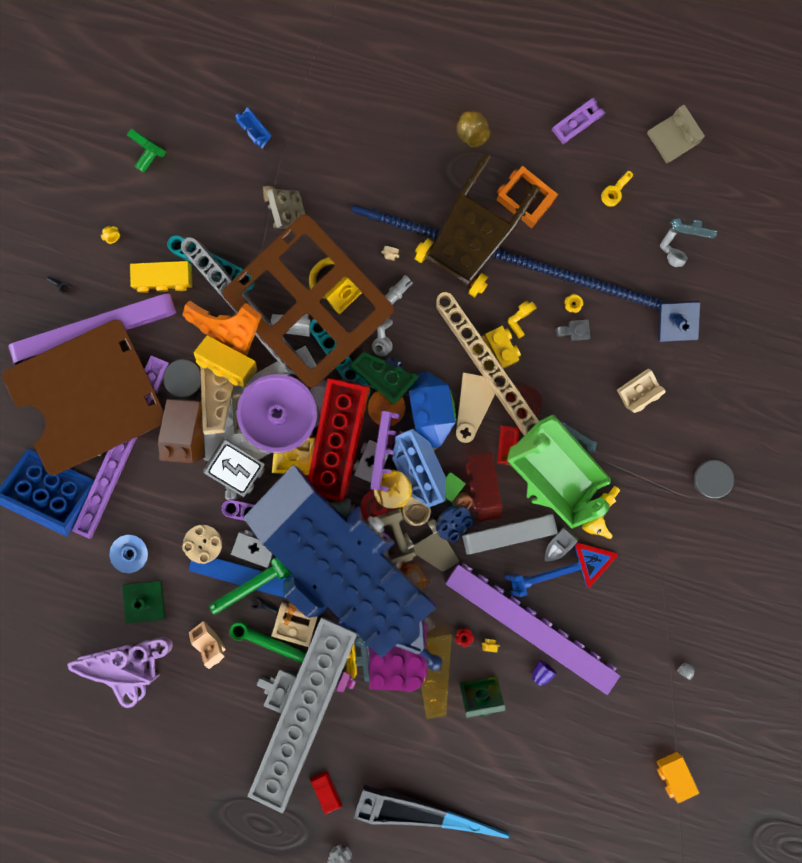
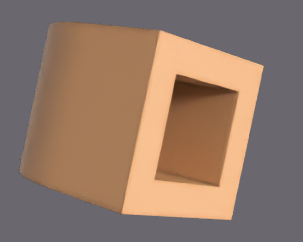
M204 621L188 632L191 644L201 652L204 665L208 669L225 657L223 653L226 650L224 644L214 630Z

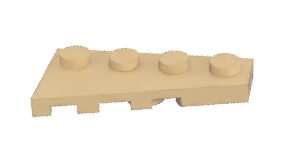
M201 367L204 435L224 433L235 385L227 378L215 375L207 367Z

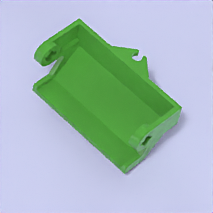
M554 415L537 422L515 446L510 448L507 461L528 482L527 498H530L532 495L537 496V498H532V503L551 507L571 529L605 515L609 510L610 505L604 498H597L592 501L590 499L597 489L609 485L611 478Z

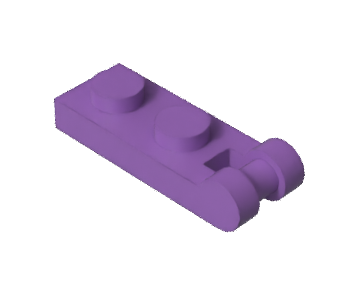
M592 98L555 125L552 131L561 143L565 144L594 121L600 119L605 114V111L602 108L600 109L595 98ZM587 110H591L594 114L590 115Z

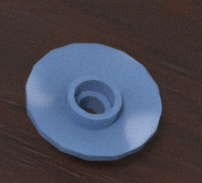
M124 535L113 542L109 556L111 563L117 570L123 573H133L145 565L148 559V549L145 542L136 535ZM129 550L134 552L132 557L128 555Z

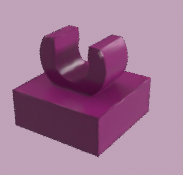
M343 668L335 688L336 691L342 693L345 687L353 689L356 683L350 677L351 674L346 668Z

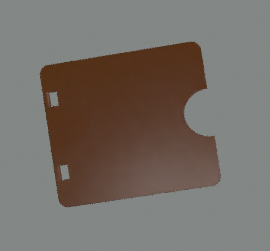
M119 320L107 322L5 370L2 375L16 408L22 406L35 407L41 411L45 418V430L42 436L33 444L46 472L50 475L60 474L162 425L164 415L162 404L124 324ZM124 340L130 349L125 352L119 343ZM151 394L155 405L149 406L145 396Z

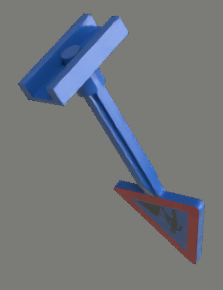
M576 543L574 547L578 557L577 563L530 577H523L517 574L505 575V579L512 581L513 589L509 590V593L522 597L528 595L526 588L531 587L532 584L579 570L582 571L585 586L590 588L618 557V554Z

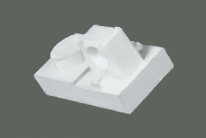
M272 314V325H274L283 315ZM305 314L285 334L310 337L311 331L308 314Z

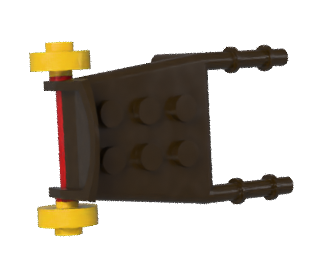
M486 153L480 161H477L478 165L471 176L466 178L467 182L460 191L435 244L427 238L424 243L420 242L415 250L417 253L416 261L422 263L426 259L427 262H433L464 282V286L470 285L472 287L468 294L474 298L478 293L482 294L488 285L485 283L488 278L487 275L481 273L478 278H475V276L503 242L512 236L515 227L522 216L526 215V210L531 202L536 200V195L540 190L537 185H533L531 190L526 192L527 196L520 207L515 209L516 213L510 222L467 196L473 185L477 184L476 181L482 171L487 169V164L491 157Z

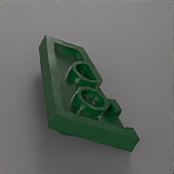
M362 352L350 365V368L393 406L419 378L416 374L408 373L400 367L387 364L385 361L365 352Z

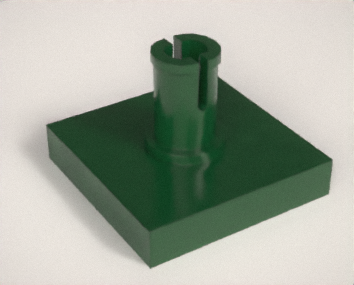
M162 580L122 585L126 624L166 619Z
M497 676L459 683L466 718L479 715L484 717V714L489 716L490 713L505 711V704Z

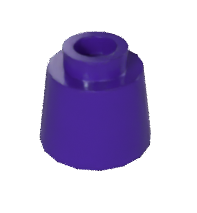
M539 660L532 673L534 676L532 680L539 686L547 685L557 675V672L546 662Z

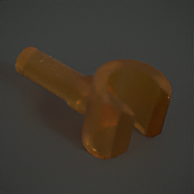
M290 601L288 603V614L283 623L285 625L289 624L294 611L297 610Z

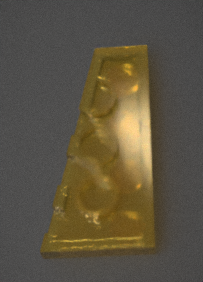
M452 634L427 638V650L432 655L440 656L443 662L442 667L437 671H432L427 666L428 675L421 685L427 719L446 716Z

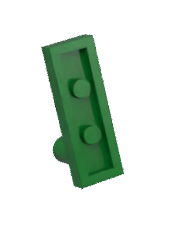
M130 129L127 136L146 148L135 164L137 169L145 173L155 156L158 155L163 158L166 151L135 130Z

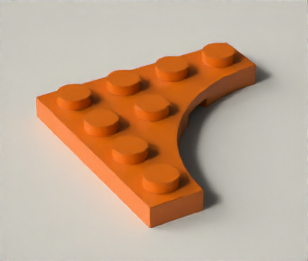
M189 301L185 304L182 316L188 322L197 326L202 333L247 356L262 315L245 303L233 317L224 315L214 317L210 315L209 311Z

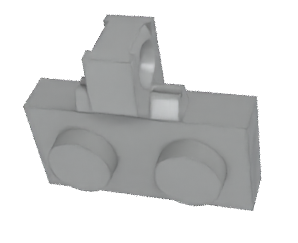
M280 668L276 678L271 676L270 679L260 676L257 686L265 689L264 693L268 695L264 706L282 713L297 675Z

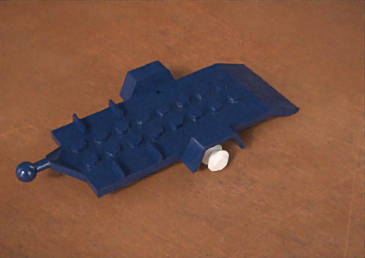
M293 465L243 517L262 545L292 572L283 581L284 596L307 618L319 617L330 608L341 619L340 624L345 622L365 641L364 646L369 645L381 658L394 646H397L415 654H420L427 661V666L430 670H439L443 664L442 659L438 655H432L425 648L423 619L436 608V604L384 555L395 541L393 539L384 540L377 534V532L382 533L384 531L383 522L377 517H369V524L365 523L359 507L345 518L314 488L305 474L296 465Z

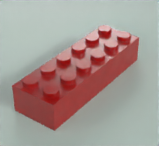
M334 377L328 378L308 480L324 498L341 502L347 498L370 390L369 385Z

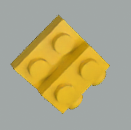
M501 326L481 337L503 369L519 361L518 357L521 354L516 345L512 346L510 342L512 335L508 328L504 329ZM474 346L472 348L475 354H482V348L480 346ZM486 361L483 363L486 370H493L491 362Z
M311 434L302 445L291 451L273 453L272 473L285 474L293 465H296L305 475H309L314 450V435Z

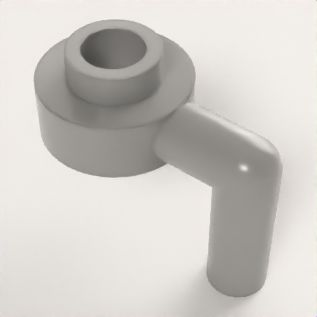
M670 228L661 242L660 248L668 254L667 259L670 265L682 267L688 257L681 250L672 248L669 245L677 233L675 229Z
M387 319L377 328L378 338L373 341L372 349L378 356H386L392 350V342L385 336V330L393 324L391 319Z

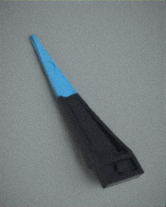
M364 785L353 818L369 824L440 827L510 838V834L505 831L384 787L381 790Z

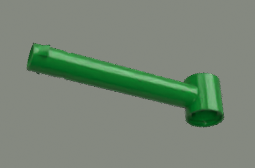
M274 558L270 561L272 565L270 568L211 603L209 608L216 615L278 576L279 579H283L292 572L277 558Z
M244 620L235 621L230 628V636L234 640L246 639L300 663L304 661L307 652H303L298 648L249 628L248 623ZM242 626L244 634H237L235 627Z

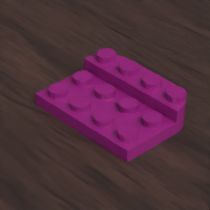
M423 620L425 648L427 649L428 627L427 623ZM369 646L370 690L412 692L420 688L428 675L427 661L420 654L394 646L381 658Z

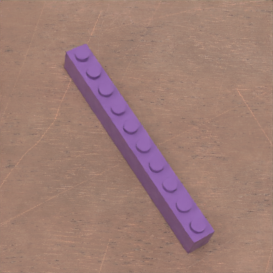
M465 563L462 565L456 564L445 581L447 586L606 695L609 694L620 677L616 672L617 668L609 662L605 665L600 661L601 657L595 652L591 651L588 653L584 650L585 646L577 640L574 642L570 641L567 633L561 629L558 631L554 630L551 622L545 618L540 620L535 617L537 614L529 607L524 609L519 606L521 603L513 596L508 598L503 595L505 592L497 585L492 587L487 584L489 581L481 574L476 576L471 573L473 569Z

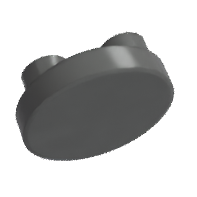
M186 359L176 360L169 364L164 372V385L168 392L180 398L191 397L201 389V370L192 361Z
M709 460L701 463L694 474L695 489L708 498L724 497L731 491L734 485L733 471L726 463L719 460Z

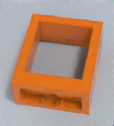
M522 166L519 171L517 169L513 171L509 177L511 180L507 185L503 184L497 191L499 194L497 201L515 214V209L520 206L506 194L521 176L532 185H537L540 188L539 191L547 197L532 215L526 211V215L520 219L532 228L555 201L558 194Z

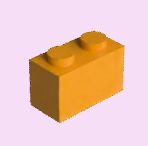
M678 752L656 761L659 766L657 772L661 780L665 779L667 784L665 789L670 798H674L677 803H680L700 794L683 757Z

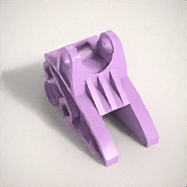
M168 637L145 640L136 646L131 644L80 656L78 660L68 663V668L82 677L103 682L112 687L120 704L123 707L130 708L145 696V685H149L160 676V673L155 672V659L168 654L172 650L173 643ZM158 645H161V646L164 645V646H165V649H164V650H163L162 648L156 649V647H157ZM150 660V668L148 669L147 661ZM138 687H139V688L141 689V691H142V694H141L140 697H138ZM125 693L131 700H133L132 703H126L124 701Z

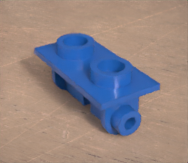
M247 107L243 114L239 112L235 115L236 122L244 130H247V134L253 140V143L263 149L272 135L252 110Z

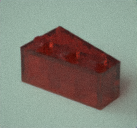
M492 452L469 456V463H466L467 474H471L472 481H469L470 492L474 493L472 503L474 511L477 512L478 522L500 519L502 502Z

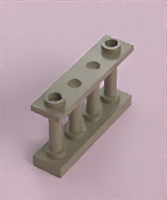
M401 508L375 516L383 522L384 526L388 524L392 526L400 552L389 555L387 550L384 555L392 563L412 560L416 556L414 547L407 548L399 525L400 520H403ZM368 519L363 520L365 523L369 524ZM377 532V534L383 539L382 533Z

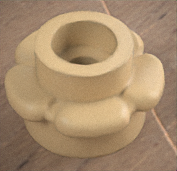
M384 246V250L381 251L385 259L395 261V258H399V249Z

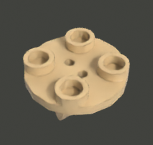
M198 525L186 533L182 548L192 561L206 564L213 561L220 554L222 539L215 528L209 525Z

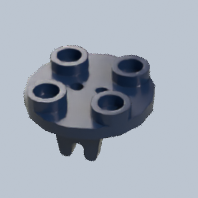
M451 505L436 520V531L445 540L450 542L457 541L473 524L469 510L462 505Z

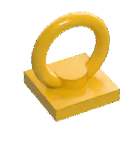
M329 257L319 261L312 268L309 275L310 289L317 284L316 278L322 268L328 265H335ZM345 277L323 299H326L340 315L362 292L349 278Z

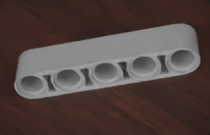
M554 514L464 534L462 538L466 554H473L554 535L558 531Z

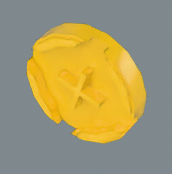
M391 470L390 474L383 473L381 486L388 487V491L374 490L378 503L389 509H398L406 505L410 500L412 483L404 473Z

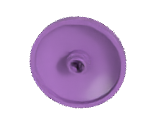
M272 374L256 379L243 391L237 406V420L242 434L253 446L266 452L283 453L299 447L309 438L316 423L317 409L311 392L303 383L287 375Z

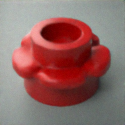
M468 628L457 630L455 642L462 647H468L474 641L471 630Z

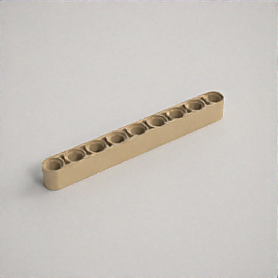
M448 292L440 293L436 300L437 310L525 436L528 433V426L535 425L539 420L454 297ZM441 299H447L450 302V305L444 307L440 304L439 301ZM457 314L460 316L461 321L455 323L450 317ZM468 330L471 332L472 337L466 339L462 336L461 332ZM474 346H480L482 348V354H475L472 348ZM486 361L491 362L493 370H486L483 363ZM495 378H502L504 386H497L494 382ZM507 393H512L515 396L513 403L506 400ZM518 409H523L526 412L524 419L517 416Z

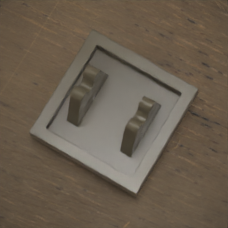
M270 189L267 191L270 202L268 209L272 210L274 228L287 229L298 217L305 215L299 191Z

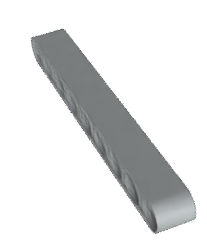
M186 238L181 245L182 251L223 297L224 288L233 281V278L200 241L194 238ZM192 243L196 244L194 252L189 251V246ZM207 257L209 264L203 267L202 260ZM217 272L222 274L219 282H216L214 279ZM243 292L242 297L244 298V300L252 308H254L262 315L261 318L269 326H272V323L252 302V300L246 295V293ZM255 333L257 338L287 372L295 374L270 346ZM282 337L283 341H284V342L294 351V353L303 361V359H302V358L299 356V354L292 348V346L286 341V339H285L284 337Z

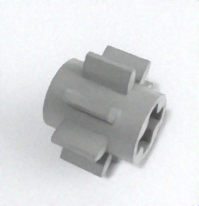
M338 845L330 850L328 863H351L352 853L348 847L343 849L341 845Z

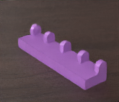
M382 411L370 489L388 491V487L381 486L383 473H391V470L384 469L386 454L393 455L394 453L392 450H387L389 435L397 434V431L390 430L391 418H399V414Z

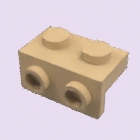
M650 369L645 370L617 389L626 408L634 413L643 410L646 405L658 400L666 392L663 387L659 386Z

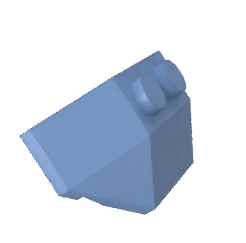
M413 429L396 436L392 459L397 470L409 477L412 483L411 496L424 503L426 507L444 502L446 477L430 442Z

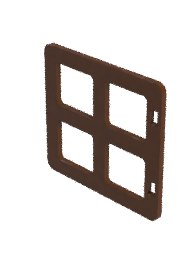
M308 215L298 217L223 290L224 299L237 313L247 303L242 297V293L265 271H270L296 299V304L272 326H269L261 318L256 333L308 387H316L394 312V307L389 300ZM293 231L296 237L287 244L283 239ZM304 234H307L335 264L334 268L310 290L306 289L280 261V257ZM249 273L252 279L243 286L239 281ZM345 277L349 278L375 306V310L351 333H348L320 303L321 299ZM305 314H310L337 343V346L313 369H310L282 339L283 335Z

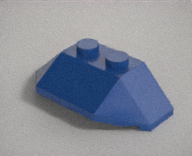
M429 372L418 373L416 375L419 378L409 388L415 430L430 442L432 448L441 447L455 425L450 388L448 384Z

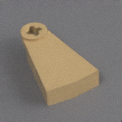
M468 373L462 374L456 437L462 443H468L474 439L495 395L483 376ZM468 428V432L471 435L464 439L460 431Z

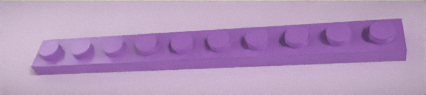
M151 355L145 371L157 394L163 381L164 372L170 363ZM149 394L145 398L149 406H151L154 400L151 394ZM137 437L107 452L73 527V532L89 539L93 537Z

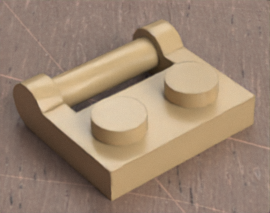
M282 602L272 637L309 647L318 617L307 618L297 608ZM287 613L308 619L310 623L306 625L285 619L284 614Z

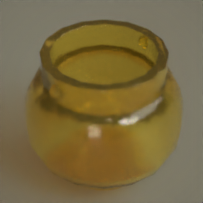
M475 111L466 112L460 117L456 127L457 134L470 147L482 145L490 136L487 119L481 113Z

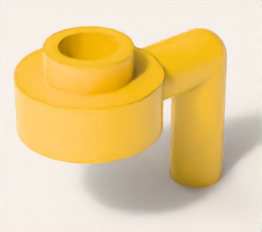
M627 171L615 186H608L602 192L601 199L605 205L612 207L621 200L622 194L620 190L633 177L631 171Z
M524 302L518 307L520 310L508 319V324L518 339L525 334L517 321L537 309L534 302Z

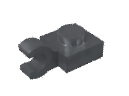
M589 320L569 321V327H558L556 329V337L570 335V341L590 339Z

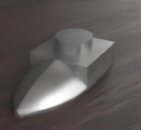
M564 526L547 546L545 561H554L564 556L578 542L579 538Z

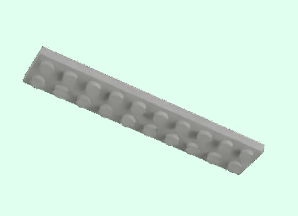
M325 617L320 619L247 797L280 813L285 811L353 647L357 632Z

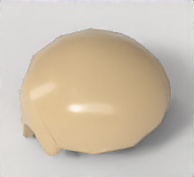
M412 496L401 510L403 519L413 526L425 524L431 514L430 507H426L424 503Z

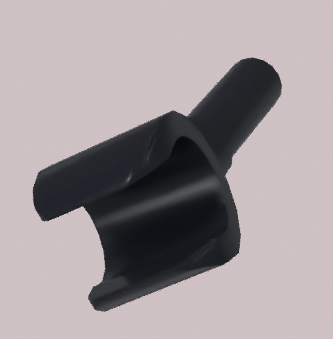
M47 277L48 282L58 287L62 294L68 295L63 292V287L68 286L72 288L71 285L65 282L60 283L51 277Z
M254 598V600L259 602L258 607L250 605L253 610L262 608L276 614L278 612V609L265 604L261 598Z

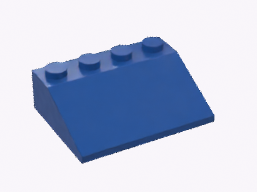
M27 449L0 486V505L67 537L77 521L95 480L72 469L57 475H50L46 472L38 453Z

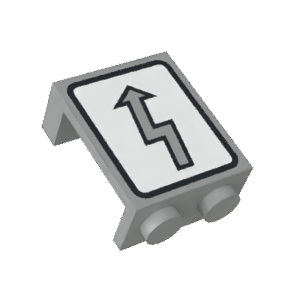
M223 438L204 467L203 472L244 497L246 493L250 494L255 484L253 482L257 477L260 478L263 474L265 464Z

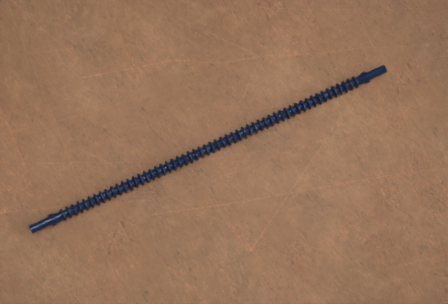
M357 205L352 206L351 212L369 217V220L372 221L379 220L380 223L385 222V225L389 223L391 227L395 225L396 228L401 227V230L405 228L406 231L411 230V233L416 232L417 235L421 233L422 236L427 235V238L432 237V240L438 238L440 234L437 228L433 230L432 227L427 228V225L423 227L421 223L417 225L416 222L411 223V220L407 222L405 218L401 220V217L395 218V215L391 217L390 214L385 215V212L379 213L373 208L369 210ZM500 248L493 254L495 259L500 258V261L505 260L506 263L510 261L511 264L516 263V266L520 264L522 268L523 266H526V269L532 268V271L536 269L537 273L542 271V274L547 273V276L552 274L553 278L557 276L558 279L563 278V281L567 279L568 282L573 281V284L577 282L579 286L583 284L584 287L589 286V289L593 287L595 291L599 289L600 292L605 291V294L609 292L611 296L615 294V297L620 296L621 299L625 297L627 301L631 299V302L636 301L637 304L641 302L642 306L647 304V307L652 306V309L657 307V310H659L660 303L663 302V299L659 301L657 297L653 299L652 296L647 297V294L643 296L641 292L637 294V291L632 292L631 289L627 291L626 288L621 289V286L616 287L615 284L611 286L610 283L605 284V281L600 282L599 279L595 281V278L589 279V276L584 277V274L579 276V273L573 274V271L570 273L568 269L563 271V268L558 269V266L554 268L552 264L548 266L547 263L542 264V261L538 263L536 259L532 261L531 258L526 259V256L522 258L521 255L516 256V253L510 254V251L508 253L505 250L500 251Z

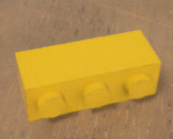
M188 261L130 264L131 287L137 290L138 293H148L149 290L154 289L157 292H167L168 289L174 288L176 291H186L187 288H192V265Z
M208 335L194 351L196 363L200 367H207L215 375L227 378L233 385H240L245 388L257 372L256 361Z

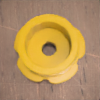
M115 226L105 227L101 235L102 240H106L109 244L115 243L120 238L118 228Z
M576 294L568 296L564 302L566 304L565 308L569 312L577 313L583 306V300Z
M485 639V642H481L482 650L497 652L500 645L496 644L497 640Z

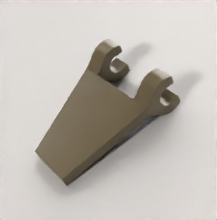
M431 517L427 521L433 532L431 535L416 544L412 543L407 533L403 534L408 549L414 547L417 556L444 572L459 563V560L447 540L438 535L436 531L437 523Z

